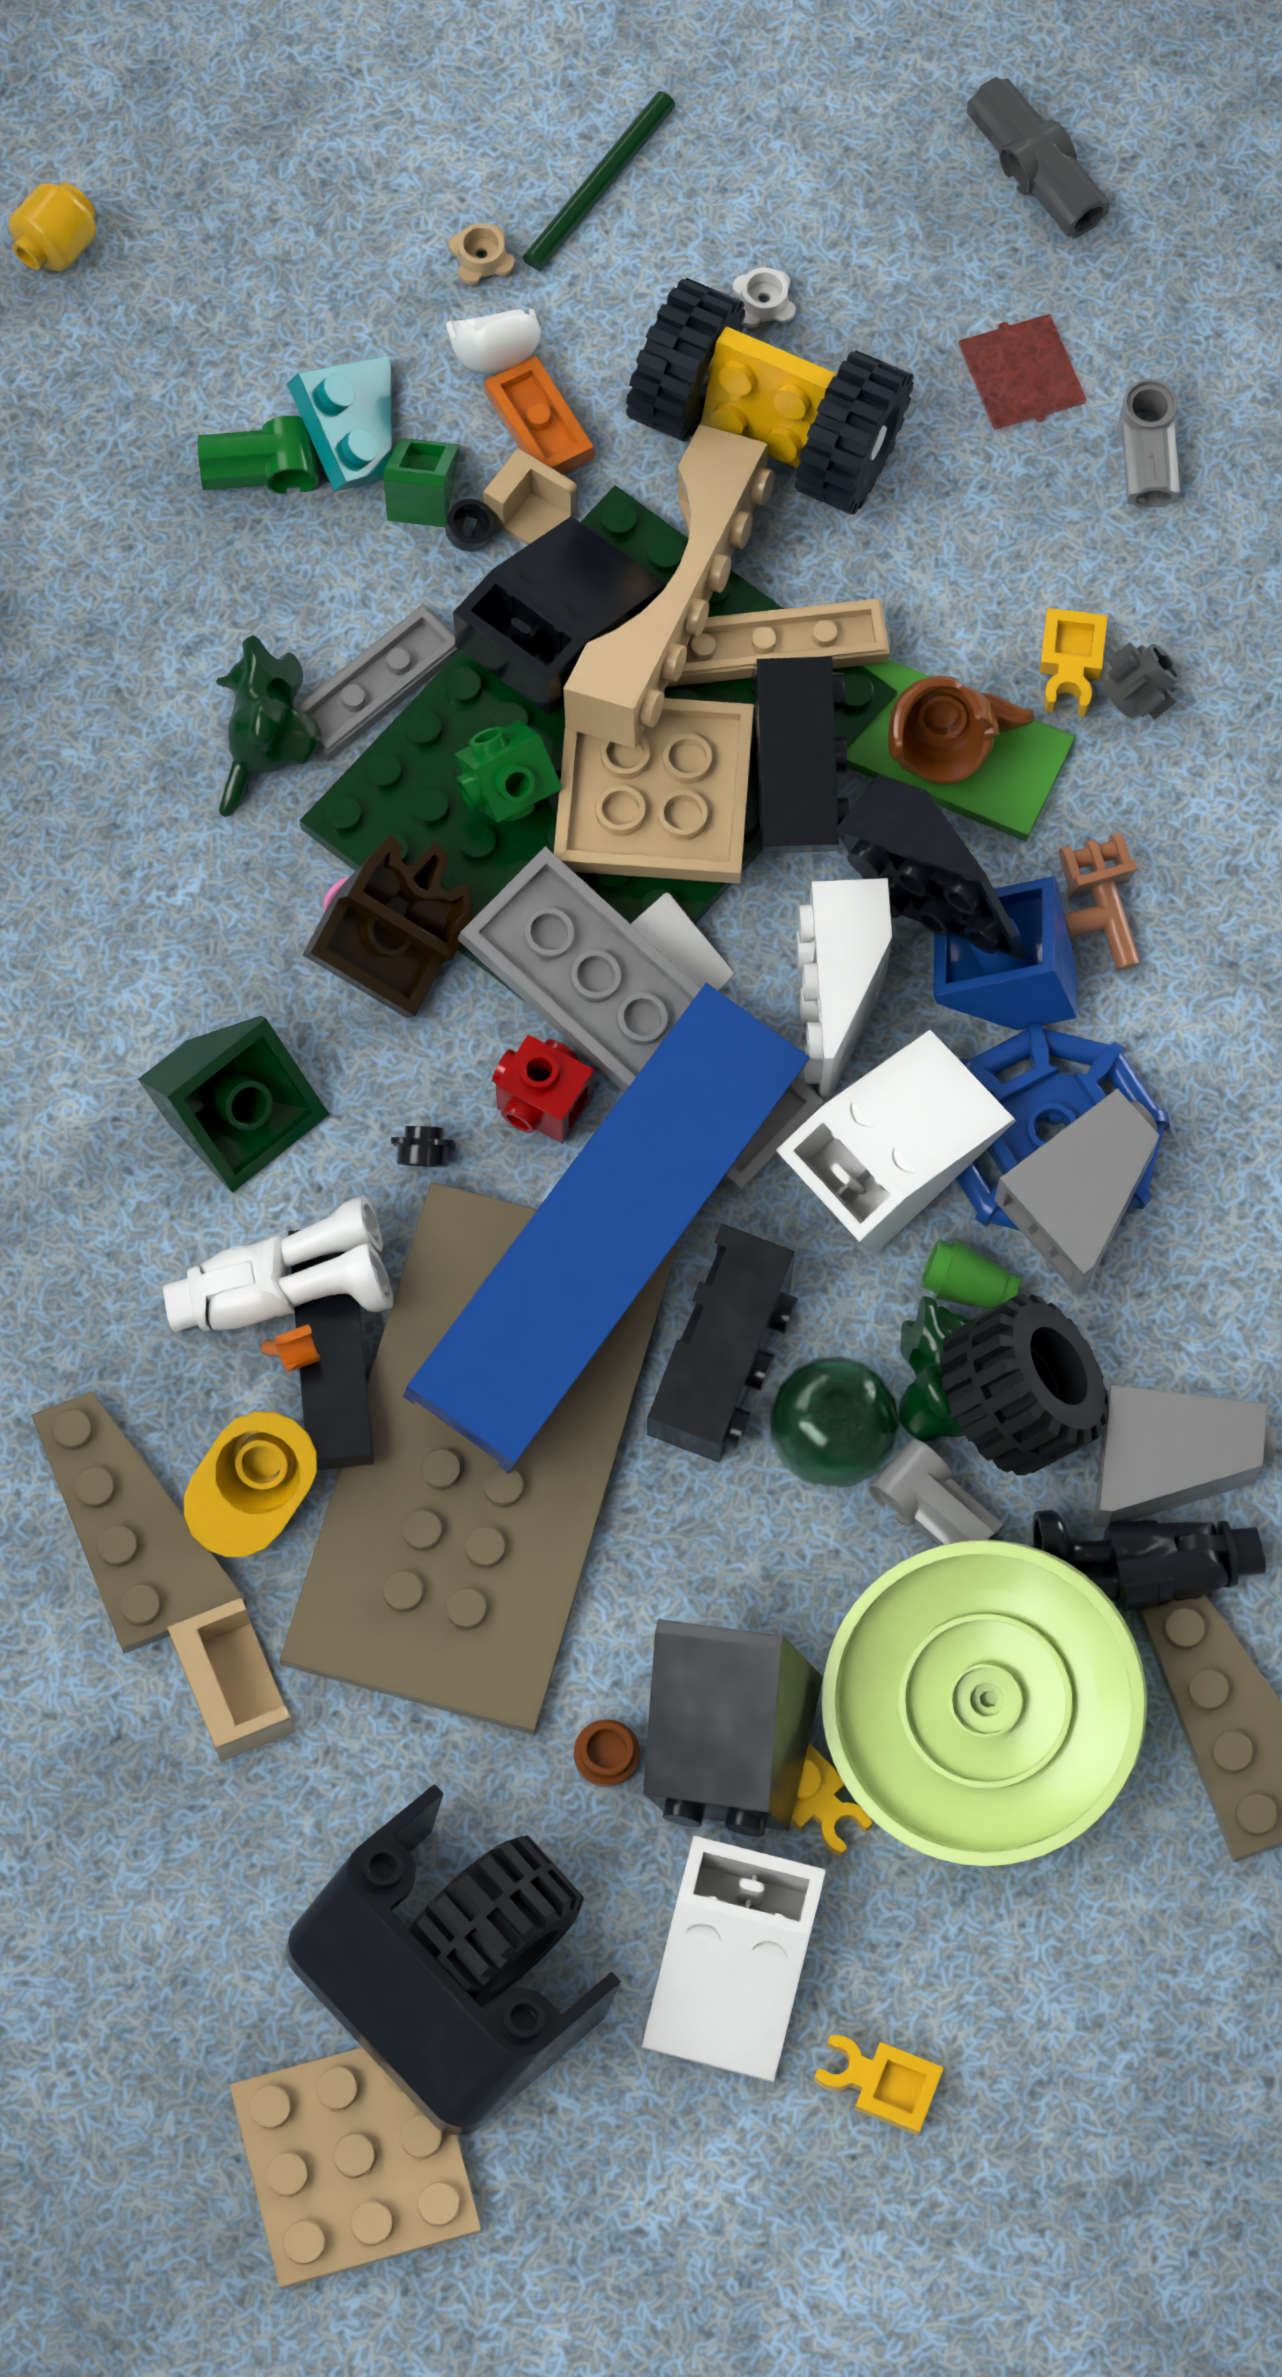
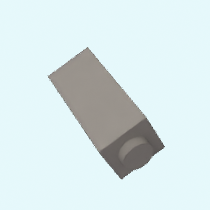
M1118 1088L1000 1177L994 1198L998 1206L1076 1295L1088 1287L1153 1157L1160 1136L1156 1132L1157 1125L1150 1112L1136 1100L1129 1102Z
M1111 1385L1108 1393V1403L1105 1404L1108 1418L1107 1424L1103 1425L1094 1527L1106 1528L1110 1522L1132 1521L1254 1484L1263 1464L1272 1465L1275 1457L1277 1427L1266 1425L1268 1403Z

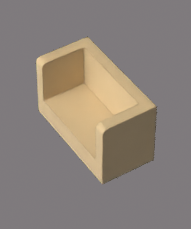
M242 1598L167 1627L220 1762L295 1732L287 1707L284 1706Z

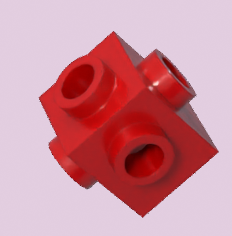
M528 1034L517 1052L511 1049L505 1052L494 1071L492 1082L496 1084L497 1109L502 1111V1117L518 1130L533 1133L536 1129L563 1144L594 1094V1069L579 1062L578 1056L566 1045L552 1039H547L544 1043Z

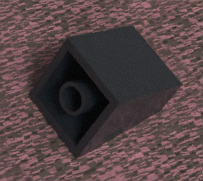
M658 1619L654 1639L643 1794L663 1811L662 1817L665 1820L675 1824L701 1827L703 1819L723 1821L727 1829L739 1834L755 1837L764 1836L766 1828L789 1831L823 1677L785 1636Z

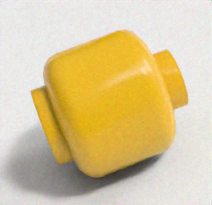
M61 182L58 185L54 183L40 184L33 189L9 217V231L14 240L12 244L14 254L22 263L33 270H39L41 267H44L48 270L59 272L70 267L96 236V223L93 219L95 209L92 203L80 190L69 183Z

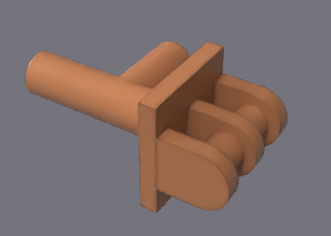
M1120 832L1110 834L1109 841L1098 844L1095 839L1085 841L1084 848L1072 851L1070 846L1060 848L1059 857L1068 885L1066 889L1068 897L1072 898L1092 892L1096 903L1095 906L1065 914L1069 937L1073 938L1104 929L1116 970L1119 971L1139 965L1140 959L1116 886L1128 882L1138 870L1136 862L1130 859L1122 834ZM1114 859L1116 866L1106 868L1104 862ZM1089 866L1091 873L1081 875L1079 869Z

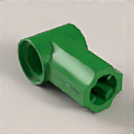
M286 415L273 418L262 426V430L198 435V459L203 490L266 485L274 493L287 494V488L300 487V492H308L318 485L317 452L300 416Z

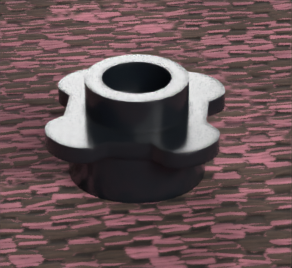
M405 1126V1137H391V1144L398 1147V1165L448 1167L449 1149H456V1142L454 1140L443 1139V1128Z

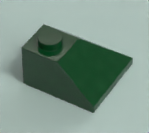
M263 1016L186 1040L138 1078L169 1125L232 1193L330 1115L268 1020Z

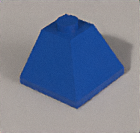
M1054 876L994 889L1027 952L1022 960L996 951L994 954L983 952L969 940L951 933H947L945 936L934 933L933 997L937 1004L1014 1030L1026 1029L1028 1024L1031 1023L1046 1025L1077 1018V970L1060 891Z

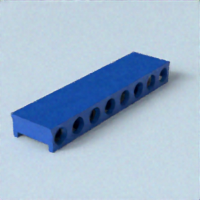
M705 983L407 1385L403 1397L412 1404L416 1401L500 1462L498 1466L509 1473L796 1080L810 1057L711 985Z

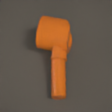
M309 1324L274 1336L275 1340L267 1339L261 1344V1351L265 1355L280 1357L286 1372L321 1361L320 1354L317 1353L311 1337L312 1330Z

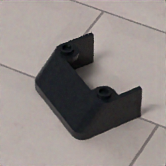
M434 1784L354 1850L293 1925L287 1942L286 1956L290 1968L435 2127L447 2134L466 2135L481 2128L602 2022L607 2015L621 1981L613 1972H610L562 2015L543 1995L526 1988L508 1990L499 1995L484 2009L473 1999L392 1911L408 1897L415 1882L416 1866L409 1852L420 1844L433 1830L444 1794Z

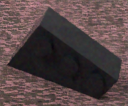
M721 1224L714 1242L717 1244V1254L705 1283L699 1281L692 1301L696 1302L681 1340L677 1339L647 1417L648 1436L718 1463L722 1458L726 1445L738 1449L751 1416V1412L742 1409L750 1388L762 1391L775 1355L766 1352L774 1331L782 1334L787 1332L798 1303V1298L789 1295L795 1251L725 1224Z

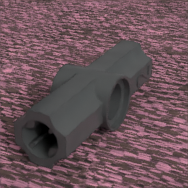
M995 77L981 85L978 92L968 101L966 113L999 152V160L1004 174L1008 179L1012 176L1015 177L1020 184L1016 187L1020 193L1028 194L1032 192L1068 237L1072 235L1079 237L1095 228L1098 222L1108 214L1110 201L1077 162L1075 147L1066 130L1053 119L1044 122L1008 78L999 79Z

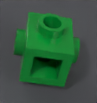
M519 720L504 728L492 727L477 733L470 739V746L454 754L462 772V775L456 777L455 780L465 803L472 811L480 809L497 823L502 820L514 821L525 817L536 808V802L563 789L540 734Z

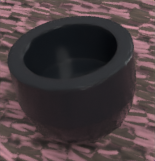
M461 500L451 508L445 522L446 536L451 545L461 551H477L486 546L495 530V516L492 510L479 500ZM466 516L477 519L470 538L461 534Z

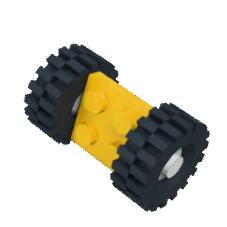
M689 278L680 280L677 288L673 287L668 294L667 304L662 303L657 312V320L654 326H650L646 335L647 342L643 350H640L636 363H638V366L632 374L629 383L632 389L627 394L626 404H628L626 409L627 416L636 422L684 442L689 441L690 436H694L701 421V425L768 443V456L797 468L795 489L798 492L846 513L856 514L857 510L861 509L865 504L868 492L872 491L878 475L881 474L886 465L885 462L889 453H892L896 444L895 438L903 426L905 420L903 416L911 400L909 395L914 385L912 381L914 378L913 374L855 350V352L852 351L848 355L847 361L844 360L836 377V373L743 334L744 325H741L745 318V310L743 309L745 304L743 301Z

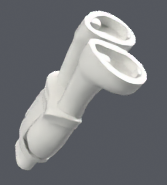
M364 1195L345 1201L328 1218L290 1236L282 1238L281 1235H275L252 1245L230 1247L227 1250L214 1254L213 1257L199 1266L189 1268L186 1279L163 1285L166 1313L173 1332L199 1326L203 1332H208L211 1330L219 1331L246 1327L273 1317L295 1314L294 1307L308 1301L344 1293L351 1295L369 1312H379L392 1308L393 1293L386 1269L377 1254L383 1249L382 1235L370 1201ZM346 1252L334 1259L288 1275L289 1267L322 1255Z

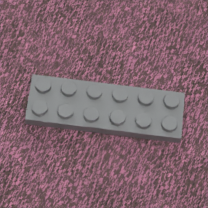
M544 847L460 932L458 941L623 1092L627 1090L701 990L695 982L547 847ZM797 1077L723 1178L722 1182L738 1196L778 1153L776 1149L804 1124L825 1101Z

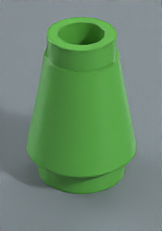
M938 1239L928 1258L920 1287L932 1291L933 1299L993 1309L1017 1295L1021 1277L1011 1274L1008 1270L957 1239L952 1244Z

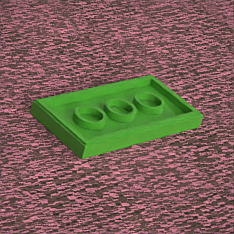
M889 660V663L862 665L895 689L897 696L847 749V768L874 779L878 774L924 789L929 793L936 805L1027 842L1076 736L1033 720L1028 725L1006 732H999L1000 735L995 738L992 752L988 755L984 764L968 778L951 784H937L926 781L919 776H914L907 770H903L898 762L891 758L888 749V733L891 710L900 694L916 681L929 678L930 676Z

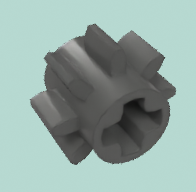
M1129 642L1107 660L1113 669L1108 672L1110 678L1104 682L1105 691L1112 703L1124 715L1133 718L1138 713L1141 717L1149 713L1155 720L1178 702L1172 693L1177 690L1175 684L1181 679L1180 672L1172 658L1158 645L1151 644L1147 648L1141 645L1136 649Z

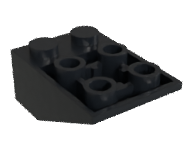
M570 516L492 569L453 611L455 647L551 716L564 701L563 688L586 644L616 630L640 614L665 589L666 584Z
M878 774L836 828L849 853L847 859L850 865L860 873L863 879L888 878L892 918H898L902 915L921 922L928 930L937 935L945 936L947 933H951L969 940L983 952L994 954L996 951L1022 960L1027 952L986 873L929 793L924 789Z

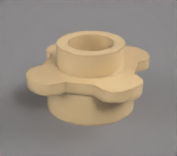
M476 223L451 237L449 251L458 258L460 264L458 277L462 282L474 285L483 277L494 274L507 276L513 271L515 265L514 257L506 253L505 232L501 227L487 223ZM479 251H484L487 253V256L479 258L476 254Z

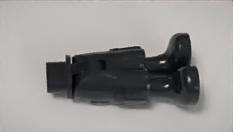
M1036 1511L1033 1515V1548L1045 1551L1067 1562L1083 1574L1107 1570L1108 1574L1085 1576L1095 1583L1111 1602H1114L1117 1609H1123V1612L1156 1605L1161 1606L1170 1603L1173 1599L1180 1601L1190 1598H1201L1202 1594L1218 1590L1222 1587L1236 1586L1239 1576L1265 1574L1266 1571L1265 1555L1256 1527L1231 1529L1227 1521H1218L1216 1528L1215 1524L1211 1522L1158 1523L1155 1520L1110 1522L1108 1527L1105 1528L1103 1540L1092 1541L1072 1538L1068 1534L1064 1520L1056 1511Z

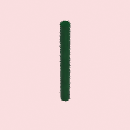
M658 91L525 252L523 260L526 264L539 272L546 266L675 108V102L668 94Z

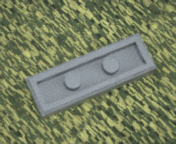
M423 603L294 708L300 709L304 714L316 720L321 730V741L317 751L329 762L437 674L459 651L455 647L454 632Z

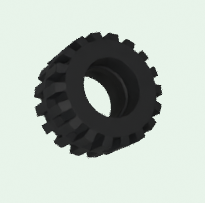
M1025 1294L1016 1295L952 1331V1335L946 1337L942 1345L945 1353L940 1355V1368L944 1374L941 1381L943 1390L950 1403L948 1404L953 1417L959 1422L962 1428L961 1431L968 1441L974 1443L978 1452L987 1461L992 1459L998 1469L1006 1473L1013 1471L1019 1476H1025L1029 1473L1033 1474L1092 1443L1103 1433L1102 1426L1107 1424L1108 1418L1105 1406L1108 1403V1395L1102 1379L1104 1377L1100 1365L1097 1363L1089 1343L1079 1332V1328L1070 1318L1067 1319L1061 1309L1053 1303L1047 1304L1042 1297L1033 1294L1029 1297Z
M520 1836L494 1847L462 1871L425 1907L409 1930L482 2007L523 1977L560 1941L575 1922L582 1907L584 1897L530 1836Z

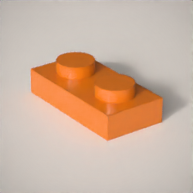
M537 356L484 380V391L487 398L520 450L560 474H564L594 459L593 444Z

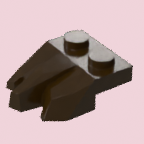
M390 834L345 881L332 898L303 956L400 1015L410 1018L416 1016L443 962L453 960L461 944L458 941L459 934L473 920L471 886L460 884L448 891L440 887L449 856L437 840L413 864L406 865L401 861L402 845Z

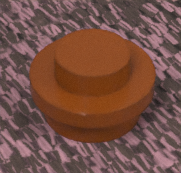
M599 1720L589 1724L578 1735L574 1745V1762L581 1776L591 1784L600 1787L618 1786L630 1779L637 1770L640 1761V1745L636 1735L625 1724L615 1720Z

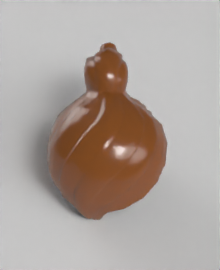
M939 675L921 679L900 694L891 710L888 733L889 754L894 761L898 762L903 770H907L914 776H919L926 781L937 784L956 783L974 774L984 764L988 755L992 752L995 738L1000 735L999 732H1006L1032 723L1034 720L1033 711L1018 707L1000 696L979 693L972 687L963 686L954 677Z

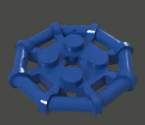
M1041 1023L1028 1024V1028L1025 1031L970 1060L959 1059L1016 1120L987 1148L1002 1175L1006 1174L1046 1143L1037 1137L1041 1130L1039 1121L1047 1119L1053 1126L1061 1123L1066 1127L1106 1097L1100 1085L1108 1078L1129 1102L1133 1100L1140 1102L1154 1118L1157 1125L1156 1132L1160 1136L1153 1157L1125 1213L1135 1207L1137 1209H1144L1152 1199L1149 1187L1163 1131L1170 1127L1168 1112L1158 1108L1124 1056L1126 1048L1116 1041L1108 1045L1042 1028ZM1049 1055L1089 1065L1091 1068L1087 1075L1076 1072L1075 1077L1058 1073V1067L1049 1065ZM1027 1057L1030 1061L1031 1070L1004 1084L994 1076ZM973 1161L955 1179L977 1212L975 1220L985 1227L992 1223L1019 1230L994 1201L998 1182L992 1189L975 1161Z

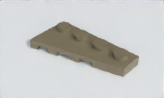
M92 1391L31 1414L123 1654L170 1636L167 1627L233 1600L242 1598L245 1606L247 1605L243 1595L212 1553L206 1550L191 1535L184 1515Z
M1202 1594V1597L1197 1599L1172 1600L1170 1603L1161 1606L1156 1605L1141 1610L1139 1614L1141 1623L1233 1863L1282 1847V1702L1206 1594Z

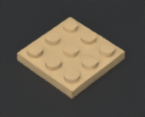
M664 698L663 709L657 724L653 728L646 726L635 749L565 727L560 779L563 789L559 790L554 855L573 872L740 884L754 704Z
M363 2047L229 2084L281 2290L482 2233L457 2136L447 2134L435 2127Z

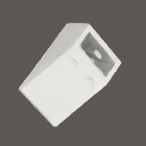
M888 878L811 882L809 905L798 906L799 931H796L797 968H802L803 988H800L801 1026H806L807 1046H804V1053L810 1057L804 1066L805 1084H817L818 1096L825 1101L823 1104L830 1100L885 986L892 942Z
M928 1030L822 1105L776 1151L856 1239L878 1253L1016 1120L931 1030Z
M693 1836L642 2048L774 2083L826 1869Z

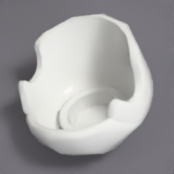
M518 309L473 319L448 321L446 328L456 358L464 367L484 375L499 374L528 360L536 349L541 336L535 310L528 309L529 314H525L523 310Z

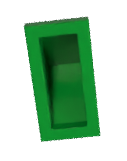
M400 438L384 468L383 482L387 521L445 528V522L450 509L460 444Z

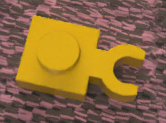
M1047 608L1039 673L1054 676L1050 678L1045 689L1043 705L1046 713H1053L1056 698L1059 694L1070 693L1078 700L1077 716H1086L1092 697L1091 685L1087 679L1100 680L1108 615Z
M809 1743L791 1824L800 1832L814 1819L821 1826V1837L824 1845L833 1854L842 1857L847 1852L848 1847L836 1835L834 1830L836 1824L841 1820H852L866 1833L872 1827V1820L859 1805L849 1802L842 1803L836 1797L846 1786L838 1771Z
M830 2035L827 2048L843 2054L847 2059L848 2068L841 2074H831L826 2070L818 2068L814 2081L828 2091L838 2092L849 2087L861 2091L854 2108L855 2111L918 2136L944 2067L882 2042L879 2043L875 2056L871 2060L862 2056L859 2047L848 2037Z

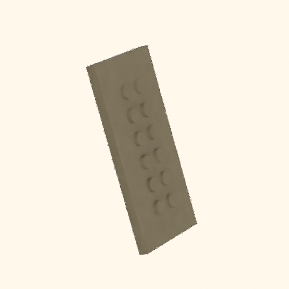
M431 1182L396 1290L393 1307L390 1309L367 1382L374 1464L345 1467L339 1470L280 1656V1664L285 1667L535 1735L673 1268L677 1247H673L515 1466L507 1473L498 1466L500 1462L416 1401L412 1404L403 1395L414 1375L537 1210Z

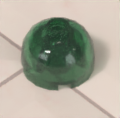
M844 1356L817 1357L795 1368L778 1388L769 1414L771 1444L783 1466L804 1482L814 1485L818 1483L825 1486L838 1485V1488L852 1487L874 1476L891 1457L899 1430L896 1401L884 1378L864 1362Z

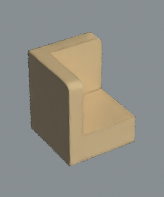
M519 448L515 450L483 491L484 503L492 510L495 516V526L526 545H529L570 516L574 517L578 512L576 483Z

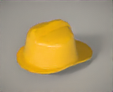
M254 1411L235 1418L219 1434L192 1475L185 1491L184 1518L191 1535L206 1550L224 1557H247L265 1549L282 1532L310 1490L317 1473V1451L309 1434L296 1421L276 1412Z

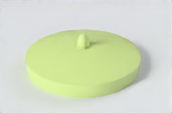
M999 1540L960 1541L921 1552L902 1561L871 1584L853 1604L836 1633L826 1661L822 1685L823 1725L834 1765L843 1783L858 1805L884 1831L903 1844L940 1860L975 1866L1008 1865L1046 1855L1066 1845L1092 1826L1115 1801L1136 1764L1142 1746L1147 1715L1146 1680L1135 1640L1125 1620L1103 1591L1082 1572L1045 1551L1027 1545Z

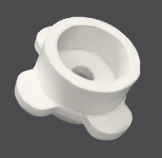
M763 267L754 269L747 275H741L733 282V293L745 304L743 308L745 310V318L741 323L742 325L754 328L760 322L773 320L785 324L794 318L796 307L788 298L790 278L786 273ZM767 296L770 300L763 303L759 301V297Z

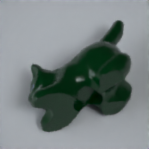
M254 635L249 636L243 641L244 656L232 667L227 676L219 677L216 680L217 685L232 689L235 693L234 709L228 725L229 751L233 757V762L219 807V813L223 817L230 816L243 802L254 774L280 771L290 764H305L313 758L321 741V730L316 720L304 714L300 709L293 707V701L303 681V670L299 660L290 652L276 659L266 650L260 639Z
M928 1296L921 1298L916 1320H905L901 1326V1355L913 1369L916 1379L914 1383L907 1386L906 1392L900 1400L898 1414L899 1422L905 1431L916 1440L925 1443L939 1436H965L961 1431L962 1428L959 1422L953 1417L948 1405L950 1404L948 1397L943 1390L941 1378L944 1377V1374L940 1368V1355L945 1353L942 1345L946 1337L952 1335L953 1330L971 1321L963 1315L954 1314L942 1306L938 1307L936 1301Z

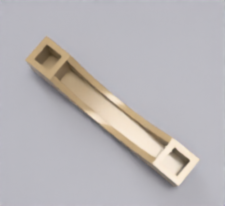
M699 424L678 465V508L688 529L689 536L681 563L665 589L640 614L616 630L586 644L563 688L565 727L567 729L635 749L646 726L655 727L663 709L664 690L669 681L677 682L680 678L687 657L686 646L691 636L699 637L702 634L709 614V600L714 591L721 593L725 588L731 569V556L735 548L743 549L749 539L753 524L752 513L757 504L764 506L770 497L774 483V471L767 469L768 443Z

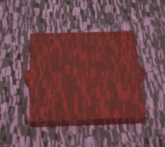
M1050 314L1013 325L1002 322L996 330L965 338L958 342L994 430L1031 419L1043 422L1048 414L1086 403L1084 392Z

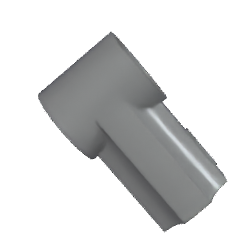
M1157 379L1139 380L1129 387L1124 396L1117 427L1123 446L1127 504H1133L1139 508L1164 507L1170 503L1178 502L1180 498L1174 421L1178 402L1175 392L1171 387ZM1148 411L1155 414L1160 420L1153 422L1143 421L1135 413Z
M912 1439L868 1485V1491L872 1498L882 1508L888 1504L897 1512L893 1518L908 1527L914 1524L938 1547L968 1540H995L1004 1527V1524L954 1481V1474L948 1464L928 1445L916 1439Z

